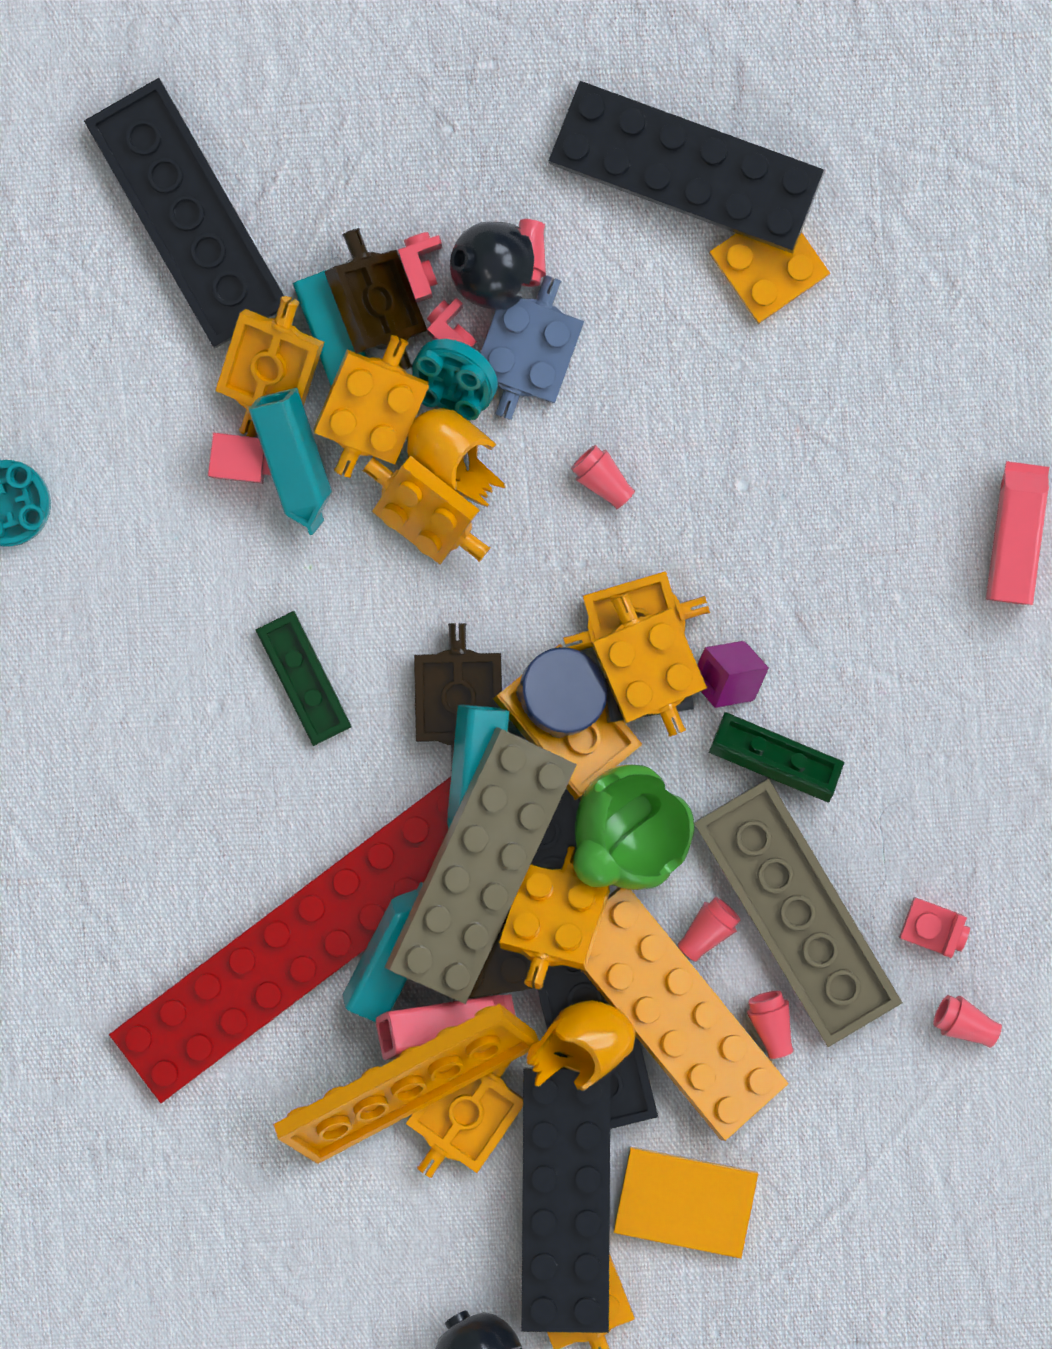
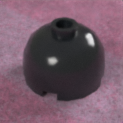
M480 222L463 231L457 239L450 257L451 279L456 290L463 298L477 306L494 310H507L520 301L523 296H518L517 294L523 283L530 284L534 268L532 242L528 236L521 235L518 230L520 227L505 222Z
M465 1310L445 1322L448 1330L438 1339L435 1348L522 1349V1345L510 1325L497 1315L482 1312L470 1316L468 1311Z

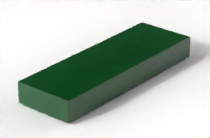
M292 611L256 629L255 631L312 745L315 746L353 727L296 612Z
M724 712L708 752L827 803L830 802L845 763L842 760L727 712Z

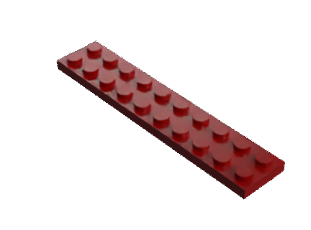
M451 776L109 1034L160 1103L164 1102L367 948L391 900L399 895L416 890L420 882L424 883L449 830L447 816Z

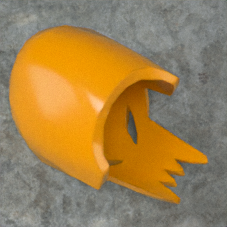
M444 408L423 412L415 418L407 436L408 458L412 456L460 495L485 507H488L489 504L482 497L488 498L485 491L493 492L490 485L500 488L506 487L505 483L477 458L478 445H483L487 449L492 450L496 443L474 424L456 411ZM466 453H468L469 457V471H467V468L464 464Z
M593 1000L583 1001L565 1008L559 1013L541 1040L532 1044L528 1051L526 1063L533 1066V1072H537L535 1086H540L562 1067H566L580 1073L574 1084L578 1090L584 1091L612 1071L633 1050L636 1036L635 1029L622 1011L602 1002ZM561 1052L568 1056V1058L557 1056L554 1053Z

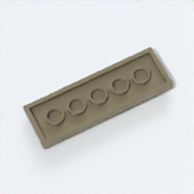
M496 727L385 968L466 1004L577 764Z
M769 778L694 822L827 1047H830L903 1003Z

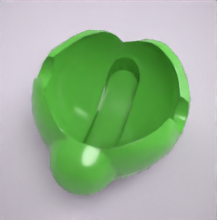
M620 765L602 773L589 784L583 793L576 812L575 841L577 849L574 854L573 867L577 877L584 884L594 888L613 885L629 890H643L660 886L684 862L689 852L694 834V818L691 808L684 799L668 792L665 789L663 779L654 770L644 765Z

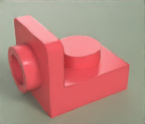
M424 232L405 239L406 247L398 249L417 303L433 298L430 287L438 284L430 261L421 262L419 256L443 248L439 235L430 238L429 233Z
M457 297L450 305L443 300L428 316L427 320L431 325L427 329V334L434 340H456L472 348L477 342L459 324L454 329L448 325L463 308V303Z
M914 897L899 938L952 958L955 950L962 952L969 936L970 927L965 926L967 917Z

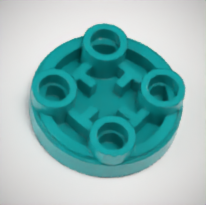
M451 339L432 340L420 349L413 361L412 375L427 381L429 384V388L422 401V405L426 407L438 406L439 408L454 410L471 421L477 419L481 412L489 406L497 392V376L491 364L481 353L462 342Z
M0 460V546H18L32 540L44 528L50 515L51 497L44 479L32 467L14 460Z

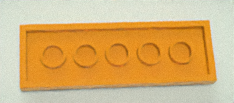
M620 887L616 888L608 897L586 969L582 971L606 1001L626 1015L635 1029L637 1039L718 1138L726 1141L789 1083L633 891Z
M500 1003L496 1006L484 1007L477 1011L473 1018L458 1026H451L441 1030L436 1038L423 1045L405 1049L395 1060L383 1066L366 1070L361 1078L352 1083L329 1090L322 1099L308 1106L293 1109L287 1114L286 1118L273 1124L278 1140L319 1164L528 1053L531 1045L539 1041L536 1031Z

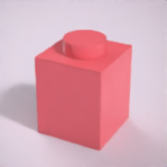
M213 433L208 476L217 479L264 484V476L271 475L259 438Z

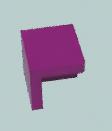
M745 641L705 647L697 666L707 689L700 692L714 708L751 702L755 700L769 667Z

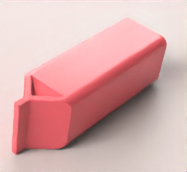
M1009 461L1005 463L1000 487L986 600L1033 605L1049 489V467Z
M491 995L468 999L466 1004L460 1001L385 1012L376 1018L382 1057L384 1060L396 1059L405 1049L423 1045L436 1038L441 1030L451 1026H458L473 1018L476 1012L484 1007L496 1006L500 1003L516 1016L512 995Z

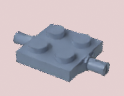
M544 276L537 299L521 298L517 304L507 310H495L480 351L493 367L497 376L498 387L504 390L495 415L502 417L509 401L504 416L505 419H513L512 417L520 396H534L553 404L556 402L584 324L583 320L566 315L553 306L562 281L556 278L553 279L549 294H547L552 280L551 276Z

